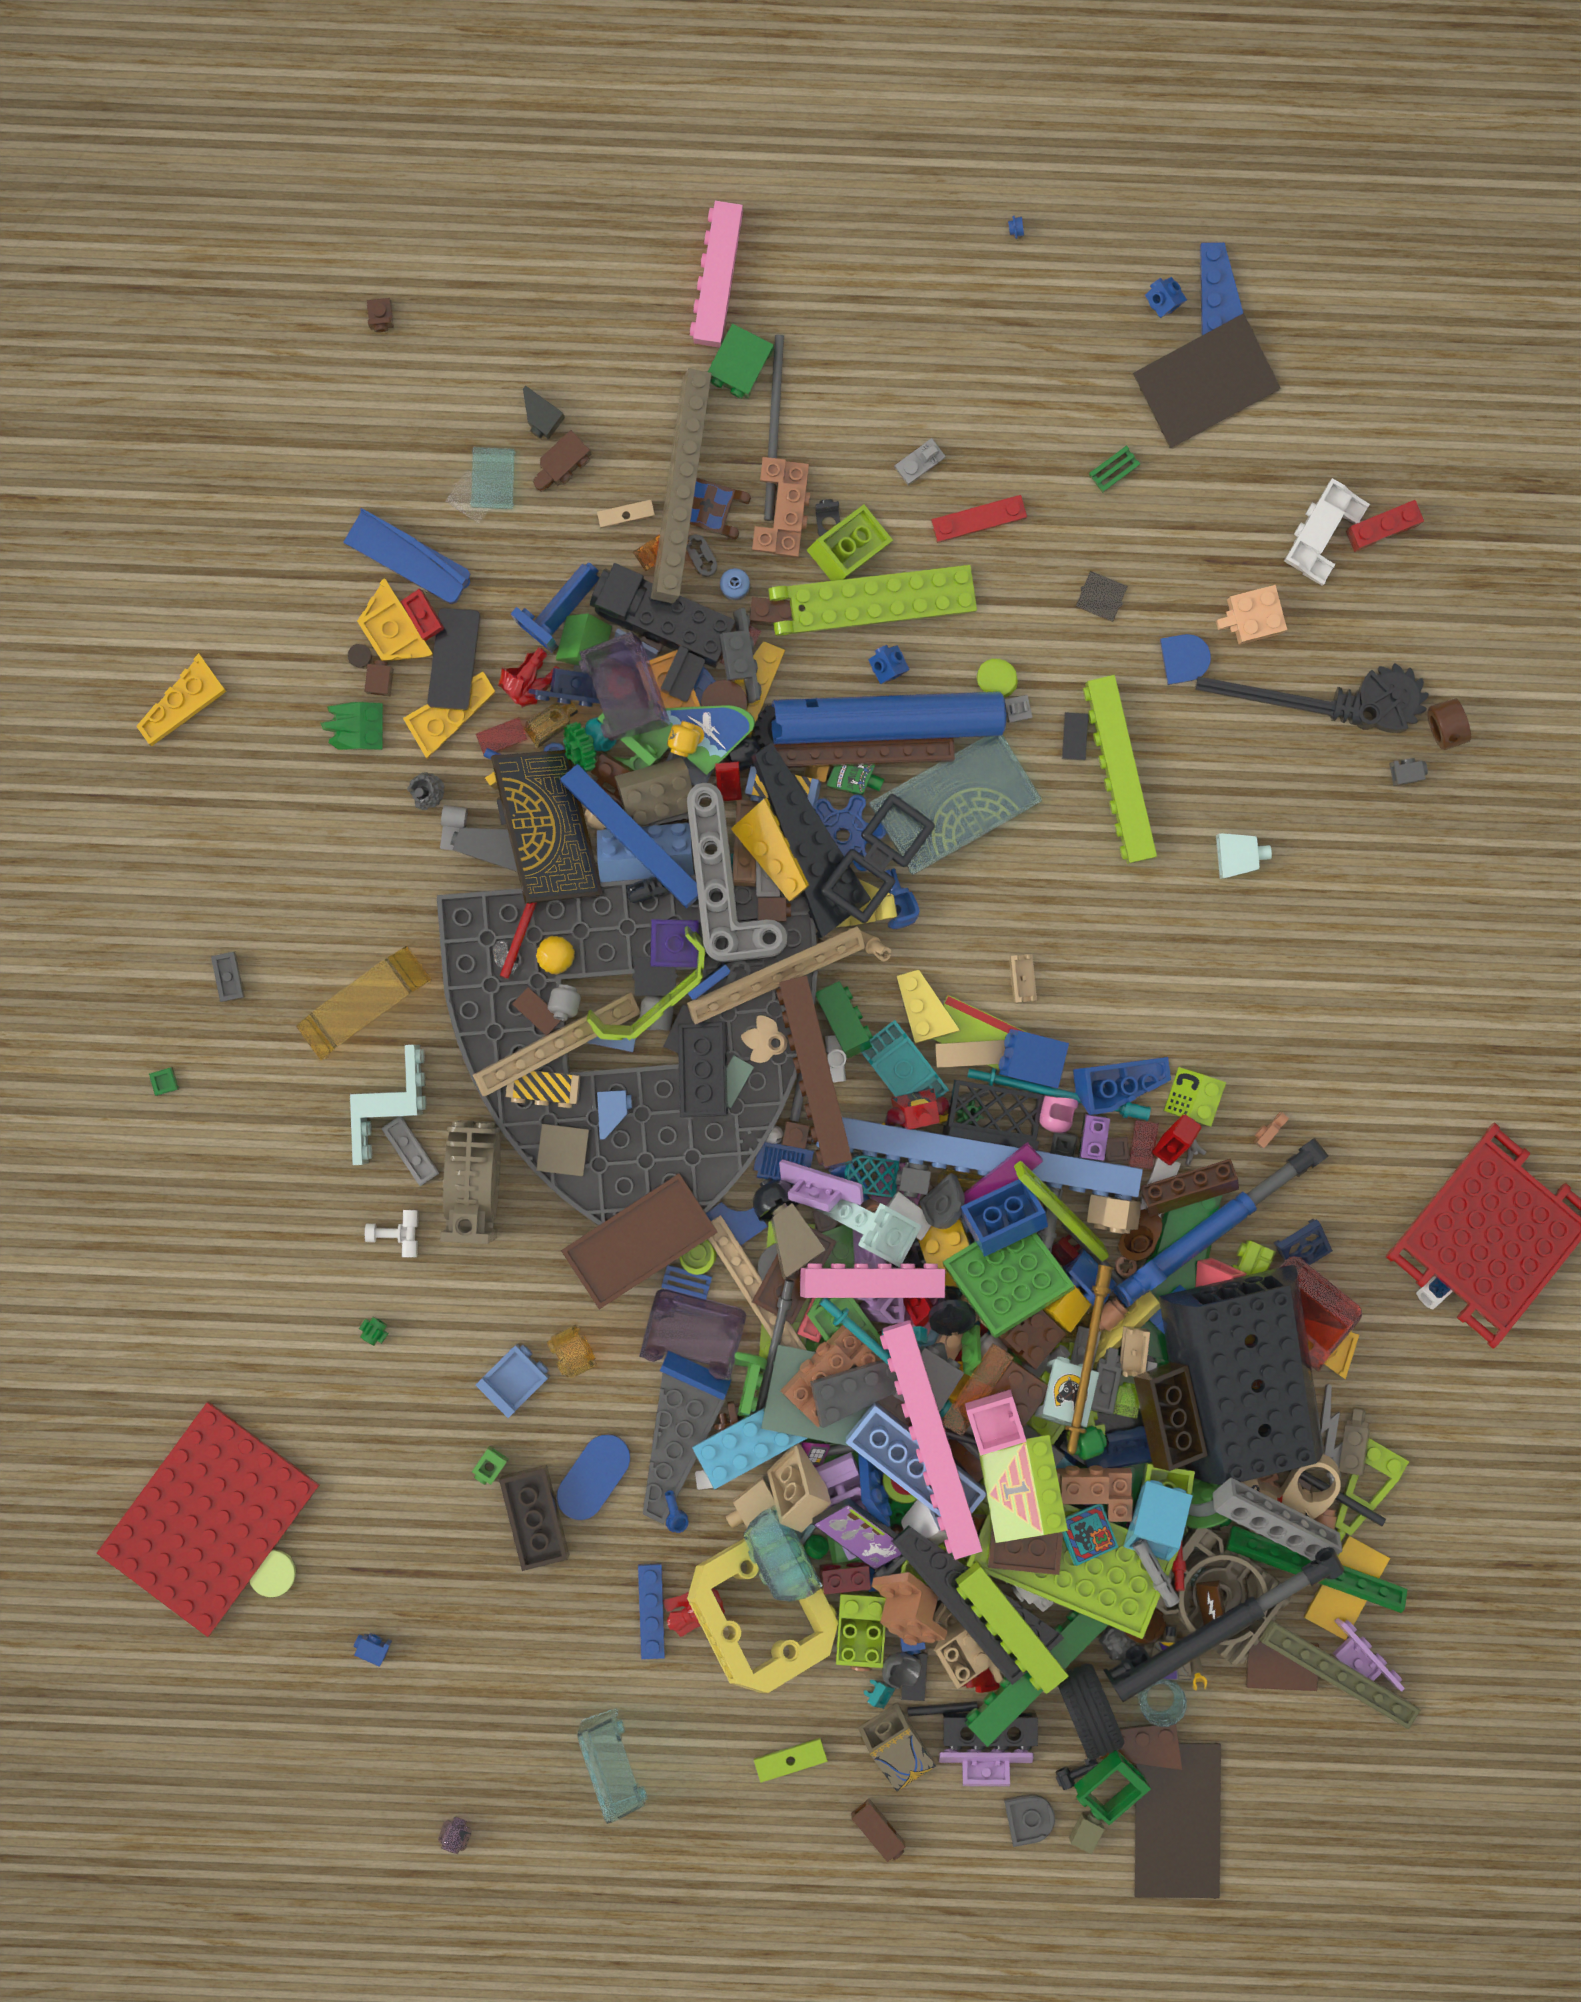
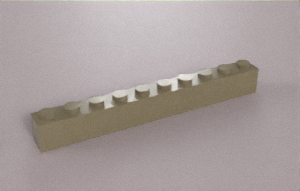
M691 368L687 370L682 378L651 599L674 603L680 596L711 373Z

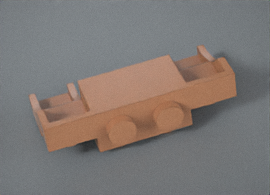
M762 458L760 482L778 484L774 527L755 526L752 551L799 558L802 529L807 528L808 515H803L804 506H809L810 492H806L809 464L787 462L785 459Z
M842 1325L827 1342H823L818 1346L816 1353L811 1359L801 1364L800 1370L780 1392L815 1426L819 1427L810 1381L849 1370L854 1364L860 1367L882 1359Z
M1097 1465L1090 1466L1089 1468H1079L1077 1466L1056 1468L1063 1504H1107V1519L1109 1522H1132L1133 1499L1131 1496L1132 1472L1130 1468H1103Z

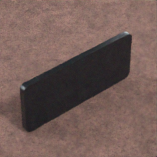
M441 608L438 618L445 629L437 633L435 637L427 704L431 708L467 710L470 705L480 613L476 610Z

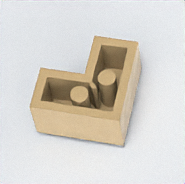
M1091 1195L1087 1222L1094 1223L1093 1228L1107 1230L1110 1227V1232L1130 1233V1230L1138 1229L1142 1202Z

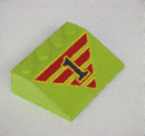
M1050 1435L1027 1438V1442L981 1456L979 1452L996 1543L1068 1531Z

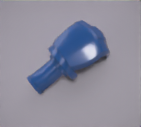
M896 869L886 870L885 872L895 878V884L888 893L894 895L897 917L888 922V927L900 929L910 926L919 917L920 909L913 893L909 891V888L901 887Z

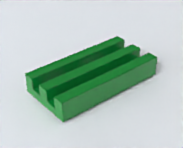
M1126 445L1091 471L1089 475L1103 493L1140 466V462L1135 459L1134 454L1129 451ZM1123 454L1127 456L1099 478L1096 476ZM1131 461L1132 465L1125 469L1123 472L1118 474L1105 485L1101 483L1103 480H1105L1119 468H1121L1126 463Z

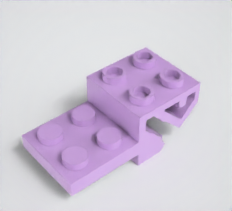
M853 1229L854 1263H866L868 1268H877L878 1263H886L885 1259L858 1246L863 1234ZM853 1298L863 1300L859 1307L870 1321L884 1323L904 1322L906 1309L903 1304V1298Z
M851 1452L815 1468L828 1489L831 1504L827 1509L850 1498L869 1513L861 1501L859 1467ZM842 1546L848 1560L856 1558L855 1555Z

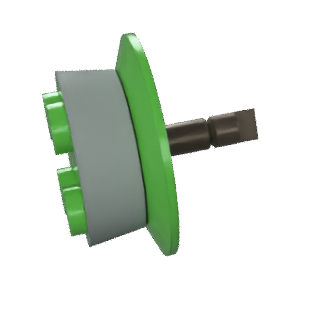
M1194 1478L1191 1493L1193 1496L1185 1526L1198 1529L1211 1527L1212 1530L1221 1531L1219 1524L1227 1521L1229 1518L1215 1512L1212 1494L1221 1485L1207 1483Z

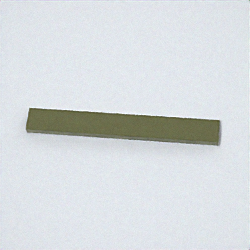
M1273 1620L1270 1621L1259 1639L1265 1645L1408 1730L1421 1711L1417 1706Z

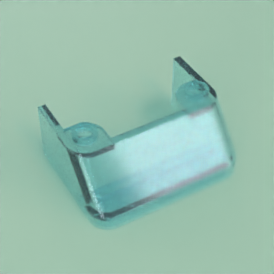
M617 1708L581 1720L577 1733L579 1745L607 1824L645 1806V1802L648 1800L645 1787H640L636 1783L622 1742V1733H625L622 1719H617Z

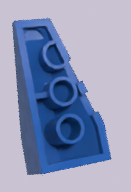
M1168 1057L1073 1069L1076 1094L1089 1115L1113 1112L1118 1107L1171 1080Z

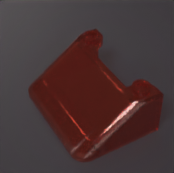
M1293 1256L1287 1258L1280 1267L1294 1265L1298 1271L1307 1340L1314 1345L1309 1352L1311 1366L1319 1372L1362 1318V1310L1357 1303L1305 1261Z

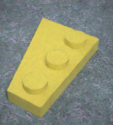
M920 970L897 976L916 1044L960 1031Z

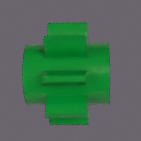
M971 1100L968 1105H965L972 1115L981 1109V1106H974L975 1100ZM962 1108L956 1111L958 1118L955 1119V1122H963L969 1118ZM980 1114L974 1119L977 1122L979 1119H984V1117Z
M374 1316L370 1321L364 1319L359 1327V1330L363 1331L360 1337L375 1346L377 1341L382 1344L389 1334L385 1331L387 1324Z

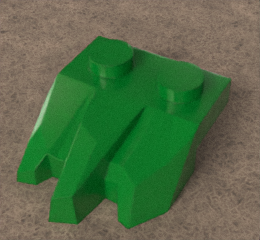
M350 702L327 706L329 713L333 714L334 718L329 721L320 722L323 730L334 732V736L328 741L329 744L338 750H383V703Z

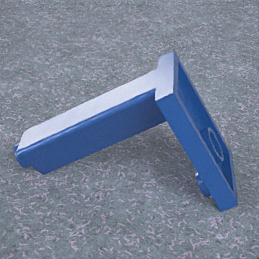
M589 562L586 565L582 564L534 621L535 616L526 608L521 611L516 607L512 611L511 616L522 629L553 653L558 645L552 635L598 582L599 577L596 574L599 570Z

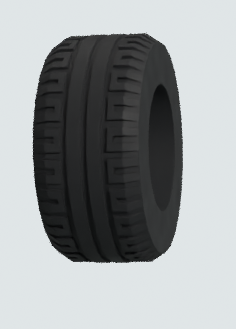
M1085 1663L1081 1667H1075L1074 1670H1068L1067 1675L1069 1677L1062 1681L1058 1688L1087 1758L1095 1760L1100 1758L1099 1756L1107 1755L1106 1753L1114 1752L1113 1750L1121 1749L1125 1741L1093 1665Z

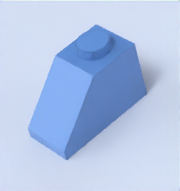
M627 1090L597 1092L600 1139H606L626 1117L628 1109H632V1096L627 1095Z

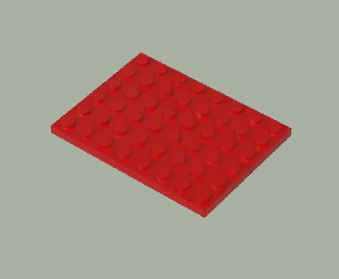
M207 1402L96 1554L206 1637H209L320 1484L213 1404Z

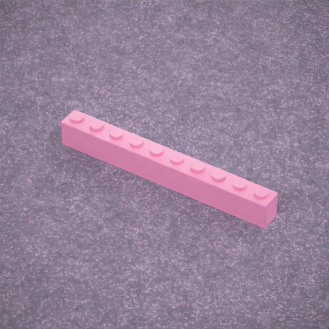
M908 1320L883 1328L884 1335L880 1336L883 1349H889L891 1358L887 1359L891 1373L896 1372L898 1378L894 1383L898 1395L903 1394L905 1403L901 1404L905 1418L910 1417L912 1422L909 1431L912 1440L918 1441L919 1449H916L919 1463L924 1462L927 1470L923 1472L926 1485H931L934 1494L930 1495L934 1509L939 1508L941 1514L940 1517H937L940 1530H946L948 1539L944 1540L947 1552L948 1554L953 1553L955 1560L982 1552L981 1543L911 1321Z

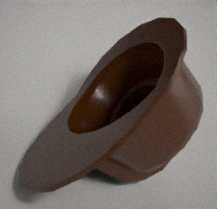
M1147 1209L1140 1211L1138 1229L1130 1230V1233H1124L1120 1238L1118 1246L1123 1257L1139 1262L1153 1255L1163 1227L1159 1215L1149 1217Z

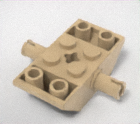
M958 1621L946 1629V1639L939 1640L934 1651L957 1689L987 1668L990 1669L997 1683L1002 1681V1676L1004 1675Z

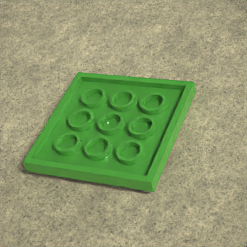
M1037 1233L1031 1234L985 1257L975 1241L943 1261V1266L995 1339L1075 1289V1285Z

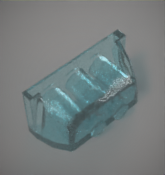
M775 1505L761 1512L750 1522L743 1534L750 1549L748 1553L754 1564L757 1563L761 1571L759 1572L761 1581L764 1585H768L776 1600L790 1602L805 1599L823 1587L795 1530L780 1524Z

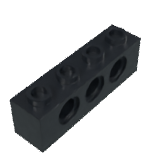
M969 1713L943 1714V1744L948 1746V1749L959 1750L962 1749V1746H971L975 1750L985 1749L986 1745L974 1733L967 1737L960 1734L964 1727H968L965 1722L968 1720L966 1717ZM1021 1713L989 1746H995V1749L998 1750L1009 1749V1746H1018L1019 1749L1030 1750L1032 1746H1038L1037 1714ZM1011 1727H1017L1020 1729V1732L1017 1736L1012 1737L1007 1734L1008 1730Z

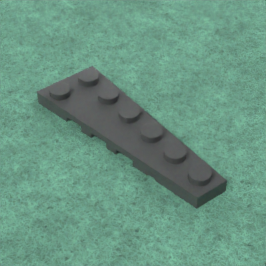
M939 1342L931 1345L941 1352V1358L946 1361L948 1360L944 1343ZM880 1360L810 1381L819 1425L822 1428L827 1427L892 1395L891 1392L895 1387L894 1381L898 1380L896 1372L891 1373L889 1365Z

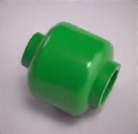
M1092 1425L1083 1428L1086 1430V1433L1080 1432L1077 1451L1073 1455H1078L1082 1460H1088L1101 1455L1104 1452V1447L1107 1445L1103 1431Z

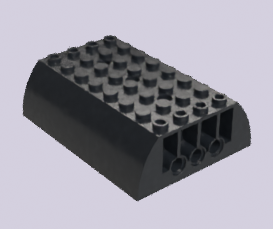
M1294 1265L1284 1266L1159 1296L1169 1363L1174 1362L1188 1365L1208 1455L1185 1465L1186 1469L1195 1471L1194 1478L1207 1483L1222 1485L1229 1478L1244 1482L1316 1464L1323 1455V1442L1296 1267ZM1254 1334L1255 1341L1253 1344L1245 1345V1338L1248 1335ZM1257 1379H1261V1387L1257 1390H1252V1383ZM1262 1424H1268L1267 1432L1258 1433V1429Z

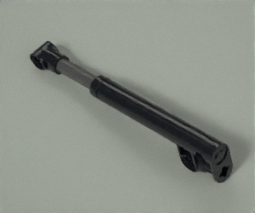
M1332 1547L1323 1548L1317 1552L1315 1560L1303 1566L1298 1574L1256 1599L1251 1596L1244 1603L1241 1602L1151 1658L1142 1646H1134L1126 1652L1125 1658L1121 1660L1120 1664L1110 1670L1105 1668L1103 1671L1122 1702H1125L1249 1627L1254 1621L1265 1617L1263 1612L1306 1586H1314L1325 1578L1335 1579L1344 1572V1567Z

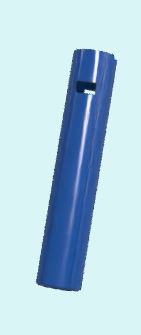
M1001 692L779 699L772 701V707L775 708L776 719L771 722L774 745L1001 736L1006 728L1005 699Z

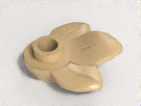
M757 1016V1028L746 1031L741 1035V1038L749 1048L754 1049L750 1060L763 1063L768 1061L772 1055L781 1054L786 1050L787 1038L783 1033L778 1032V1027L774 1020L766 1016ZM775 1038L780 1040V1046L777 1048L771 1045V1041Z

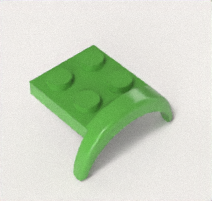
M736 1352L734 1357L730 1359L731 1364L748 1367L737 1415L747 1417L750 1415V1412H755L758 1398L754 1397L755 1389L758 1390L760 1388L763 1374H759V1372L766 1371L768 1361L757 1355Z

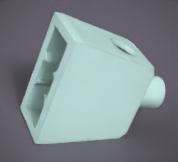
M1223 833L1216 835L1220 879L1258 870L1260 867L1259 860L1272 858L1271 846H1258L1256 836Z

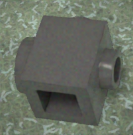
M906 1162L903 1171H898L896 1185H900L899 1190L904 1191V1196L917 1198L918 1193L928 1194L931 1171H927L928 1165Z

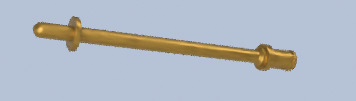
M1098 1265L1095 1286H1092L1095 1301L1071 1426H1065L1066 1430H1070L1067 1447L1069 1454L1076 1453L1080 1432L1086 1433V1430L1081 1428L1104 1299L1111 1293L1109 1286L1113 1267Z

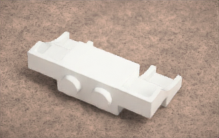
M1332 478L1316 504L1312 502L1305 514L1309 517L1305 524L1300 523L1294 533L1297 538L1284 562L1300 570L1304 576L1323 586L1335 564L1320 554L1326 547L1342 517L1353 524L1360 523L1370 504L1352 493L1345 485Z

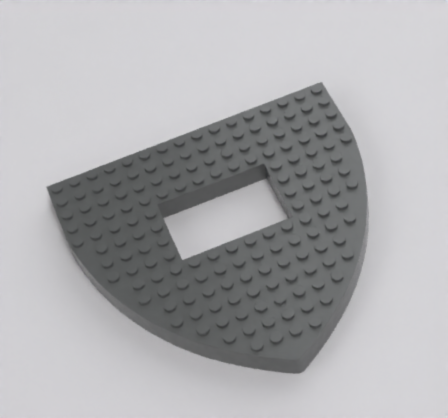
M689 875L696 882V875ZM636 879L600 882L603 895L599 897L537 902L509 979L501 977L500 973L526 906L522 889L437 895L444 993L456 1040L473 1083L483 1102L505 1137L523 1160L562 1199L597 1225L613 1217L678 1173L681 1174L705 1213H707L736 1183L762 1148L785 1106L797 1077L793 1061L797 1054L796 1050L791 1051L787 1035L792 1033L790 1028H785L782 1012L786 1011L785 1005L780 1006L776 989L780 987L705 1020V1022H725L727 1067L733 1056L754 1066L731 1108L728 1106V1116L680 1117L679 1064L570 1073L569 1052L534 1071L580 1075L578 1104H572V1108L558 1107V1102L549 1101L548 1106L535 1105V1100L525 1099V1103L511 1102V1097H506L507 1085L487 1096H482L473 1074L546 1036L513 1005V1002L527 987L548 1004L551 991L554 988H558L560 984H563V980L634 974V957H651V919L699 920L698 934L703 939L699 900L697 899L686 908L671 892H667L664 895L652 897V899L632 903L629 901L626 888L643 880ZM734 886L738 922L758 921L756 887ZM780 890V898H786ZM714 892L711 895V901L720 902L723 898L721 892ZM801 893L790 902L786 898V903H791V917H786V922H779L786 930V947L779 955L773 957L742 960L750 966L751 974L817 945L815 923L808 914L810 910L805 896L802 897ZM766 933L763 941L766 944H773L776 941V936L773 933ZM549 936L565 938L572 944L575 951L572 965L565 972L558 975L545 972L540 967L536 958L537 948ZM725 938L719 939L716 943V947L719 950H724L729 945V941ZM706 950L704 970L702 969L703 978L724 963L713 960ZM737 961L725 962V964L730 970L731 965ZM740 965L733 970V972L737 973L735 981L739 980L742 975L747 974V971L744 970V965ZM676 967V971L697 969L694 967ZM818 969L806 974L814 1003ZM727 976L704 992L703 995L725 986ZM757 1016H766L774 1020L777 1024L778 1032L783 1033L787 1038L786 1050L781 1054L772 1055L768 1061L763 1063L750 1060L754 1049L749 1048L741 1038V1035L746 1031L757 1028ZM561 1021L550 1034L566 1026V1021ZM777 1038L773 1039L771 1045L774 1048L779 1047L780 1040ZM627 1090V1095L632 1096V1109H628L626 1117L606 1139H600L597 1092ZM542 1124L589 1129L584 1176L536 1171Z

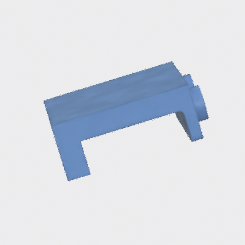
M517 1343L476 1384L507 1418L550 1377L547 1374L549 1369L541 1361L536 1363L531 1357L532 1352L524 1344L520 1346Z

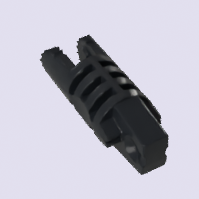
M656 877L643 879L626 888L629 901L632 903L652 899V897H658L667 892L670 893Z

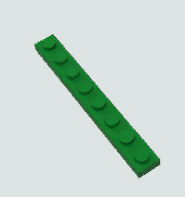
M1232 1526L1229 1531L1226 1550L1295 1575L1301 1572L1303 1566L1312 1562L1307 1557L1293 1552L1291 1549L1261 1535L1236 1526ZM1343 1566L1344 1572L1335 1579L1325 1578L1319 1582V1584L1399 1613L1405 1610L1408 1589Z

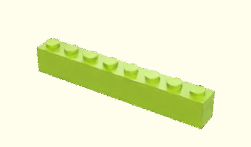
M1115 675L1089 680L1085 683L1086 687L1083 688L1085 701H1089L1091 710H1088L1090 723L1095 724L1096 733H1093L1096 747L1100 746L1102 755L1099 756V763L1101 769H1105L1107 778H1104L1106 791L1111 792L1112 801H1109L1112 815L1116 814L1118 822L1114 824L1117 837H1121L1123 846H1120L1122 860L1126 859L1127 864L1155 858L1157 857Z

